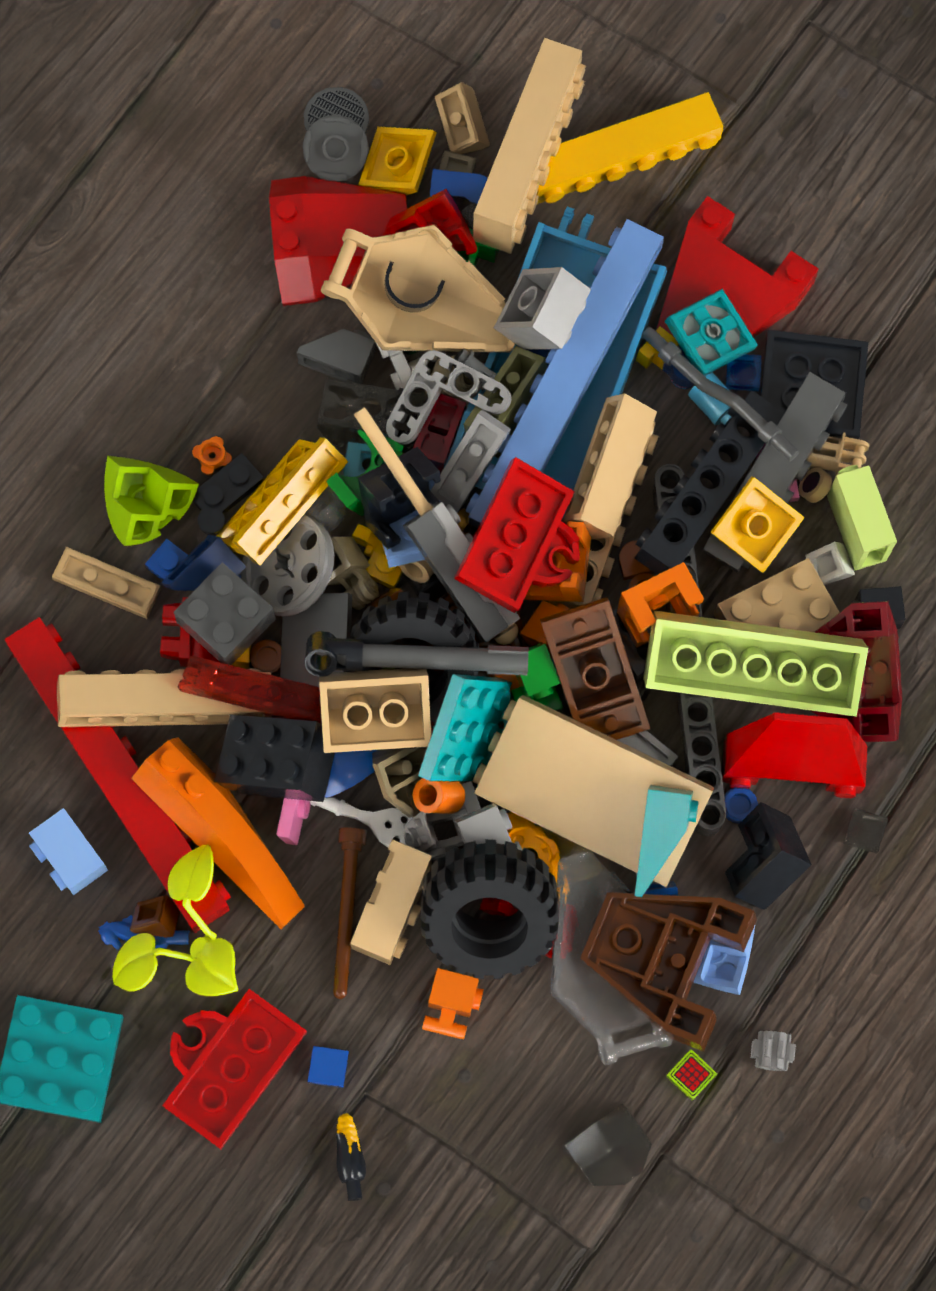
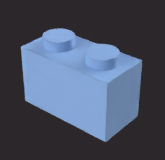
M64 808L29 832L35 841L29 847L41 863L48 859L55 869L50 873V876L61 891L68 887L71 893L75 895L108 871L105 864Z

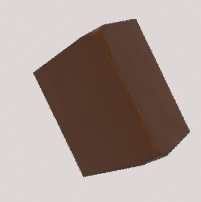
M167 895L137 902L130 930L132 933L137 934L149 933L158 937H173L179 917V910Z

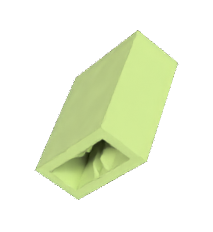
M858 465L845 467L836 475L827 497L854 571L887 561L897 540L870 466L858 468Z

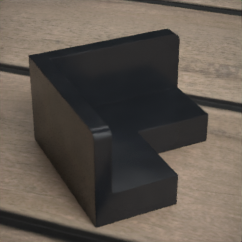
M760 802L738 824L748 850L725 871V874L735 897L758 908L766 909L812 864L791 817Z

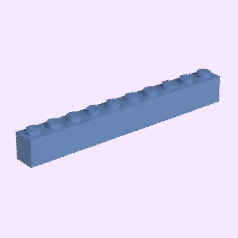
M628 219L622 229L619 227L615 228L608 242V245L612 248L607 257L601 256L595 265L592 274L596 278L591 287H589L591 291L586 299V306L583 312L578 315L572 327L569 341L562 349L550 350L545 361L549 366L544 376L541 374L536 376L530 388L533 396L529 404L523 403L520 406L514 419L517 426L513 434H508L498 449V452L502 453L496 465L491 463L488 466L482 482L486 483L480 495L475 493L467 506L466 512L470 513V525L476 528L479 527L513 458L517 457L542 473L544 472L663 246V236Z

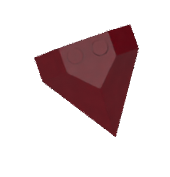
M888 601L854 602L817 629L815 633L863 639L867 645L868 653L857 716L819 711L811 712L822 717L848 719L864 742L897 741L902 708L897 627Z

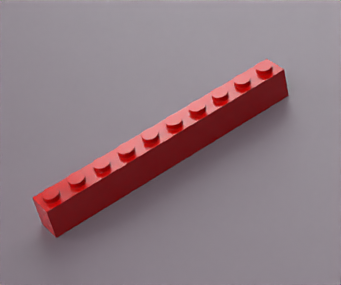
M39 617L4 640L58 723L59 675H65L69 671H78L81 667L70 651L64 654L58 646V643L63 640L53 624L50 623L45 626ZM116 726L60 727L168 892L170 872L179 859L192 851L188 844L192 839L131 779L139 769L132 759V756L137 754L126 736L119 739L113 730ZM220 880L216 883L212 881L205 897L200 901H191V906L204 923L208 925L230 911L226 901L231 896ZM172 899L194 934L201 930L183 907V900L176 901Z

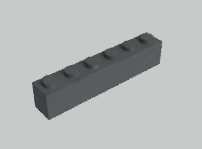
M810 372L777 425L782 430L781 435L799 450V454L795 459L789 461L772 444L769 446L766 444L730 505L751 477H755L789 504L794 495V492L789 489L797 478L800 481L804 479L812 463L807 461L812 451L815 449L820 452L830 435L825 431L831 420L838 422L847 407V404L843 402L846 393ZM711 534L703 548V553L737 573L740 572L742 567L749 569L751 566L728 549L713 534Z

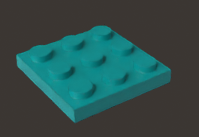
M452 675L418 774L419 777L428 781H473L481 763L485 765L488 763L486 758L488 747L496 731L499 732L498 722L502 711L510 701L509 690L512 682L497 677Z
M17 995L0 1068V1104L101 1123L124 1016Z

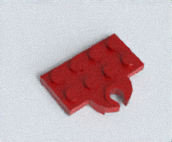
M517 457L513 458L503 475L454 579L515 613L519 611L531 584L540 588L554 587L570 578L573 572L569 569L557 568L552 561L553 553H560L564 556L567 563L574 565L579 562L578 541L580 539L571 527L561 521L575 491Z
M248 989L228 1018L215 1011L200 1010V1012L189 1015L182 1020L188 1028H197L202 1032V1040L197 1046L188 1047L184 1045L181 1036L173 1032L171 1037L170 1055L174 1066L184 1077L162 1106L219 1149L223 1148L307 1034V1030L251 989Z

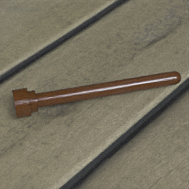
M339 828L338 843L341 844V851H344L333 987V994L337 999L345 998L348 990L358 852H362V846L366 845L367 830L360 828Z

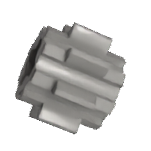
M759 1031L758 1039L752 1041L751 1058L756 1059V1068L770 1071H787L789 1063H793L795 1059L796 1044L791 1043L790 1034L776 1031Z

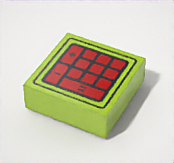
M690 1049L666 1077L693 1101L717 1073Z

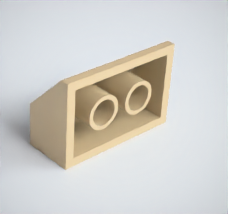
M400 668L337 672L319 677L324 753L426 747L429 745L431 739V719L427 669Z

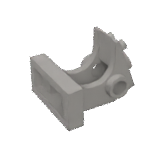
M472 781L462 784L465 790V802L458 812L454 814L420 812L415 817H412L403 826L405 829L404 840L406 845L431 855L432 861L445 857L447 850L464 845L454 820L481 809L477 795L474 794L475 790ZM453 820L458 836L438 841L433 826Z

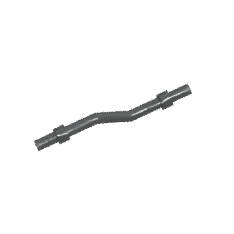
M648 327L643 332L642 337L659 352L658 357L668 366L673 365L700 391L732 407L759 432L758 437L768 446L772 444L789 461L796 458L799 450L781 435L782 430L772 421L767 422L739 395L707 379L681 355L682 350L672 341L668 343L652 327Z

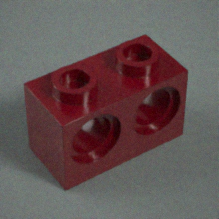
M443 394L439 395L413 449L418 447L440 471V474L445 467L466 410V402Z

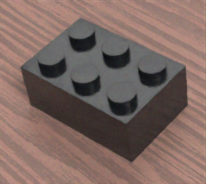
M230 714L214 782L237 794L324 802L335 752L324 753L322 724L317 721Z

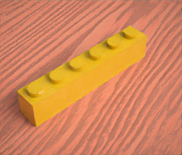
M709 92L561 143L556 157H550L548 164L550 167L549 175L545 185H539L536 194L539 196L537 204L545 201L546 203H554L562 199L565 194L574 191H588L599 182L605 180L609 182L617 181L628 172L637 169L645 171L654 167L657 162L668 158L670 160H677L685 156L688 151L697 148L704 150L713 147L721 140L724 126Z

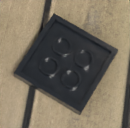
M768 329L760 396L785 413L806 377L811 372L846 393L843 402L847 404L844 413L838 422L831 420L825 431L832 437L842 438L844 432L848 438L859 439L869 342Z

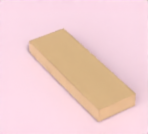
M69 547L65 548L52 575V579L56 582L145 619L148 618L161 591V586Z

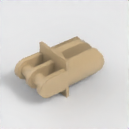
M844 432L842 438L829 436L820 452L814 449L807 461L812 463L811 467L813 468L819 467L823 470L836 472V477L838 472L845 467L858 465V468H861V465L866 463L867 458L864 452L868 451L869 443L859 439L848 438Z

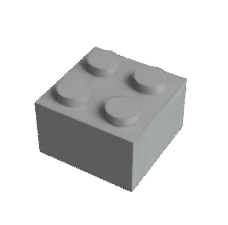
M563 267L523 269L494 329L523 349H562L571 337V330L578 315L583 312L586 306V299L591 289Z

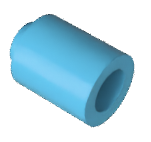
M714 373L705 376L707 379L729 390ZM696 386L688 393L691 400L714 425L723 423L726 426L732 419L727 414L731 408L730 406L700 391Z

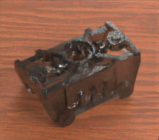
M327 376L318 417V429L324 438L336 448L343 447L348 442L367 444L358 434L359 430L365 431L354 414L361 410L364 403L381 406V411L371 417L383 435L390 438L386 432L387 420L404 388L395 390L354 383L351 379H347V381L331 379V376ZM412 392L410 395L411 404L414 407L423 406L425 392H421V394ZM405 406L402 410V412L408 414L405 420L406 423L408 422L410 416H413L415 419H418L420 415L410 411ZM339 407L346 408V413L351 414L342 420L324 417L325 411H335ZM397 429L399 431L397 436L400 437L402 433L409 434L410 431ZM416 439L410 444H401L404 446L401 452L406 453L412 450Z

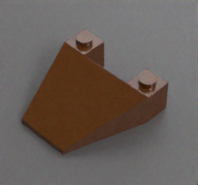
M607 892L580 959L670 1039L704 1052L717 1017L713 1010L686 999L710 940L744 952L757 918L754 910L722 898L643 894L642 897H637L633 893Z

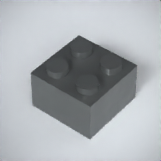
M223 562L174 611L177 624L227 669L276 620L274 608Z

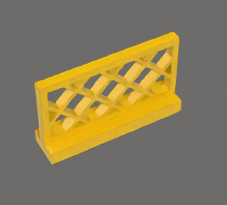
M320 437L316 443L299 439L216 536L220 537L233 552L245 555L254 564L261 565L328 487L326 481L336 472L339 474L348 463V460L326 438Z

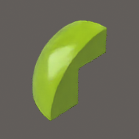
M107 456L104 481L105 502L110 524L115 535L124 546L142 544L161 536L160 529L166 526L172 519L180 520L186 513L195 497L199 484L181 473L153 463L124 457Z

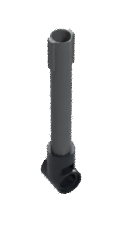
M316 631L307 639L304 663L309 673L319 677L328 676L334 670L362 671L363 667L487 671V674L527 675L529 647L488 645V648L363 644V639L336 638L330 632ZM317 652H324V653H326L327 655H318V654H316V653H317Z

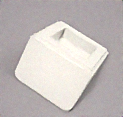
M833 542L805 555L806 559H810L824 585L855 575L846 548L842 543Z

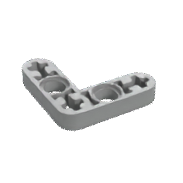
M436 350L428 351L419 359L388 418L386 432L392 440L399 444H410L418 437L442 389L491 414H501L509 408L512 401L511 393L500 382ZM440 358L439 364L449 371L452 370V365L456 366L449 375L447 385L443 383L447 379L445 375L439 372H434L432 376L429 375L431 372L427 367L429 361L436 362ZM462 373H469L474 378L473 387L467 392H461L456 387V379ZM482 380L486 381L482 386L485 390L491 393H495L497 389L501 390L499 393L503 398L501 404L494 403L490 407V400L481 394H478L477 400L473 399L480 391ZM417 388L425 389L428 394L427 402L421 407H414L410 402V395ZM404 406L410 411L420 414L418 419L410 416L407 422V426L411 428L409 434L402 433L398 437L399 431L395 428L397 422L404 423L408 416L407 413L402 412Z

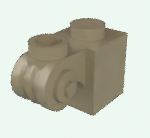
M333 537L331 539L334 547V567L328 585H343L346 589L344 593L352 594V607L356 610H361L366 604L371 603V600L373 601L379 597L378 585L366 570L370 564L353 537Z

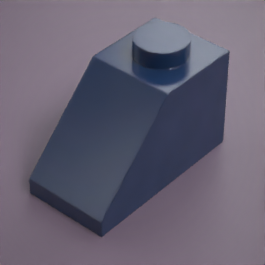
M208 535L161 583L165 588L172 590L195 591L222 562L239 578L242 577L240 573L246 566L220 537Z

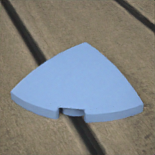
M754 929L744 952L710 940L694 983L740 995L750 958Z

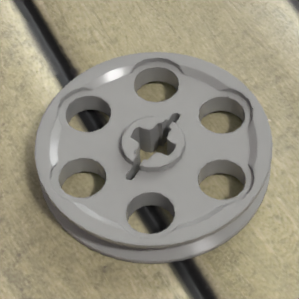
M303 515L292 528L291 535L287 539L282 540L261 565L254 564L244 555L243 563L246 568L241 572L242 580L260 595L259 586L263 580L268 579L269 587L260 596L274 608L276 616H293L305 611L323 594L332 575L334 547L328 531L318 521ZM316 533V544L313 548L307 550L306 543L308 538ZM317 566L318 573L316 578L308 583L307 574L309 570ZM289 589H293L294 594L291 602L284 606V594Z

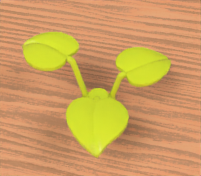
M202 845L179 859L172 868L168 879L170 897L176 901L183 900V907L203 931L205 937L195 939L190 947V954L164 948L155 949V937L149 933L133 936L122 946L115 959L112 974L115 986L131 992L142 989L150 983L156 973L158 966L156 956L164 955L192 962L186 971V984L189 990L198 995L219 996L238 991L233 946L223 938H216L217 934L207 927L191 906V901L202 900L211 886L213 878V852L209 845Z

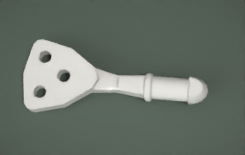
M333 797L325 798L324 802L310 801V804L314 807L318 806L335 813L336 816L341 815L357 819L368 825L379 842L388 848L394 837L399 838L400 843L406 844L403 826L412 818H408L397 808L370 812L359 810L345 803V800L340 801ZM401 817H405L407 823H402ZM385 822H389L391 828H386Z

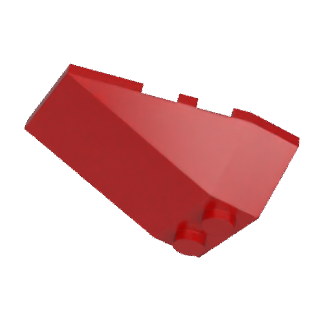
M307 176L271 180L269 205L273 251L283 306L312 303L326 298L321 292L324 281L329 280L344 243L342 237L345 230L353 229L372 238L389 235L386 230L389 219L407 209L406 194ZM356 248L341 284L346 288L351 286L366 251L365 249Z

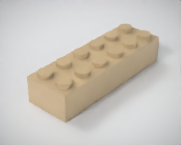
M544 38L474 211L473 239L475 242L510 254L515 243H522L527 229V225H525L527 214L533 215L539 198L536 195L539 185L544 186L550 171L548 166L550 157H556L562 140L559 137L562 127H568L573 113V109H571L573 99H579L584 86L582 78L586 65L581 64L582 50Z

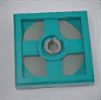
M723 289L672 314L664 321L690 363L704 376L751 352L758 346Z

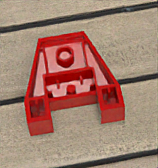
M707 196L688 221L657 329L662 327L673 336L664 322L667 317L723 289L749 332L755 338L797 308L813 286L819 268L793 251L789 252L773 276L722 243L731 231L735 213Z
M772 713L727 734L723 746L722 781L730 783L731 788L746 789L751 788V785H756L760 778L826 783V791L835 792L836 797L854 798L856 794H861L866 787L868 746L846 718Z

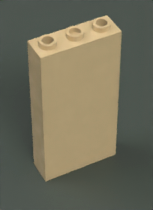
M522 695L517 702L511 700L502 718L508 721L502 734L496 731L488 747V751L493 754L487 765L481 763L473 779V783L478 784L474 794L637 873L648 788L650 785L691 790L693 791L692 800L699 801L696 822H689L686 833L653 880L667 887L714 787L529 697Z

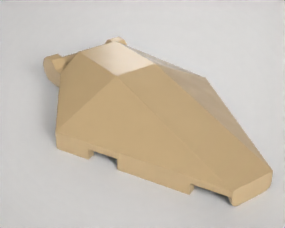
M435 225L374 238L353 229L345 230L342 237L344 241L329 280H325L322 285L321 292L328 297L344 301L381 350L459 352L464 348L467 351L472 350L473 352L510 353L515 343L494 329L506 304L504 302L505 298L470 261L466 262L451 247L453 244ZM360 247L366 251L349 289L341 284L356 248ZM390 261L394 262L392 272L389 275L390 288L395 296L406 303L421 304L429 301L436 295L441 280L445 281L441 294L433 306L421 312L410 313L397 308L391 303L387 297L384 284Z

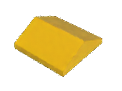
M377 127L358 186L406 195L418 192L437 133L434 130Z
M751 477L710 533L736 555L761 573H764L805 517L755 477Z

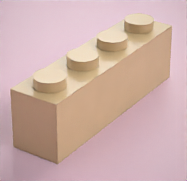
M625 393L605 399L573 490L575 492L562 522L565 524L569 521L584 522L593 539L614 536L621 525V514L625 503L632 494V483L636 471L643 462V451L646 442L653 433V422L657 411Z

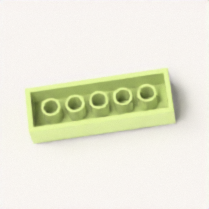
M654 611L653 615L656 622L651 626L643 677L646 688L857 716L868 647L863 639Z

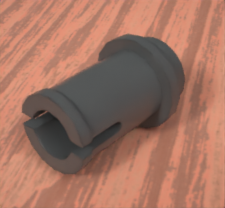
M463 348L454 357L455 360L492 379L496 376L494 371H491L473 356L474 352L472 350L467 351ZM463 373L466 377H468L471 381L474 382V378L471 374ZM482 380V385L480 388L482 391L485 390L482 387L486 383V381Z

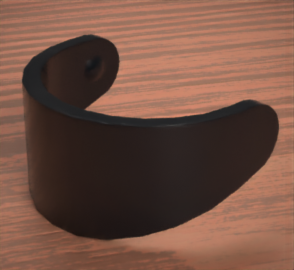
M390 261L384 284L387 297L391 303L397 308L410 313L421 312L433 306L441 294L445 281L441 280L436 295L429 301L421 304L406 303L395 296L390 288L389 275L394 262Z

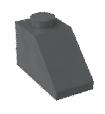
M341 329L299 346L297 351L298 364L361 387L376 353L375 340L361 330L355 329L352 332Z

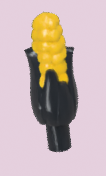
M344 1113L338 1117L336 1166L340 1181L346 1183L348 1201H358L362 1199L360 1182L365 1179L366 1164L353 1117L348 1113Z

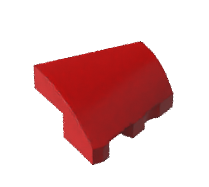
M447 189L394 215L389 219L386 227L389 235H393L398 232L435 225L453 244L451 247L455 251H466L467 255H472L478 249L460 210Z

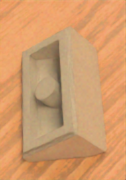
M461 82L435 96L450 152L464 154L490 146L472 87Z

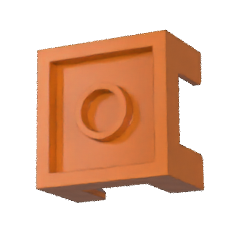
M567 522V525L575 531L580 539L578 541L579 562L574 565L567 563L564 556L560 553H553L552 561L557 568L569 569L573 572L570 578L554 587L540 588L531 584L524 600L584 602L591 536L584 522Z
M683 562L622 592L617 613L637 648L649 642L650 635L646 628L654 625L656 622L652 613L653 610L664 606L670 601L676 614L698 616L699 611L695 604L702 603L704 597Z

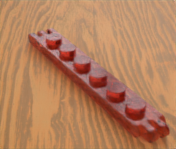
M195 656L189 657L188 667L184 669L182 674L184 679H181L178 684V689L184 693L289 719L317 721L322 724L320 687ZM431 721V736L436 724Z

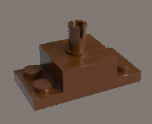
M608 597L540 619L572 718L615 740L650 729Z

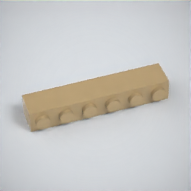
M248 668L234 673H226L223 669H211L205 673H191L187 669H178L171 673L157 674L154 670H140L135 674H121L117 670H107L100 674H86L83 671L77 670L69 671L65 675H59L57 682L58 727L228 724L230 714L271 718L273 713L271 672H261V670L256 668Z

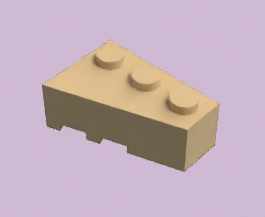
M393 839L388 848L390 850L383 869L379 870L375 880L377 883L369 901L365 905L350 943L351 949L388 965H391L394 957L400 959L408 941V939L403 937L408 924L414 926L418 919L421 906L416 904L422 893L426 874L432 869L431 855Z

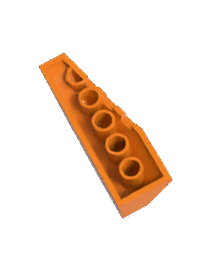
M179 737L168 740L143 762L131 779L199 847L209 845L213 852V862L282 929L305 907L302 900L231 791L214 782L216 774Z

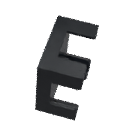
M416 447L398 456L426 500L432 505L440 502L430 491L429 487L430 480H433L435 483L441 482L440 471L425 454ZM385 463L358 477L366 525L388 550L401 542V538L389 525L415 512L416 509Z

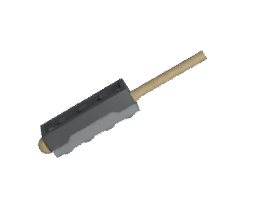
M366 407L362 408L354 414L355 418L419 513V515L403 525L404 529L458 609L465 615L466 621L472 625L478 639L487 642L493 638L502 645L512 643L518 635V627L515 624L520 619L518 614L509 611L454 579L473 537L469 533L463 534L457 525L461 522V519L450 504L445 506L443 502H436L432 505L426 500Z

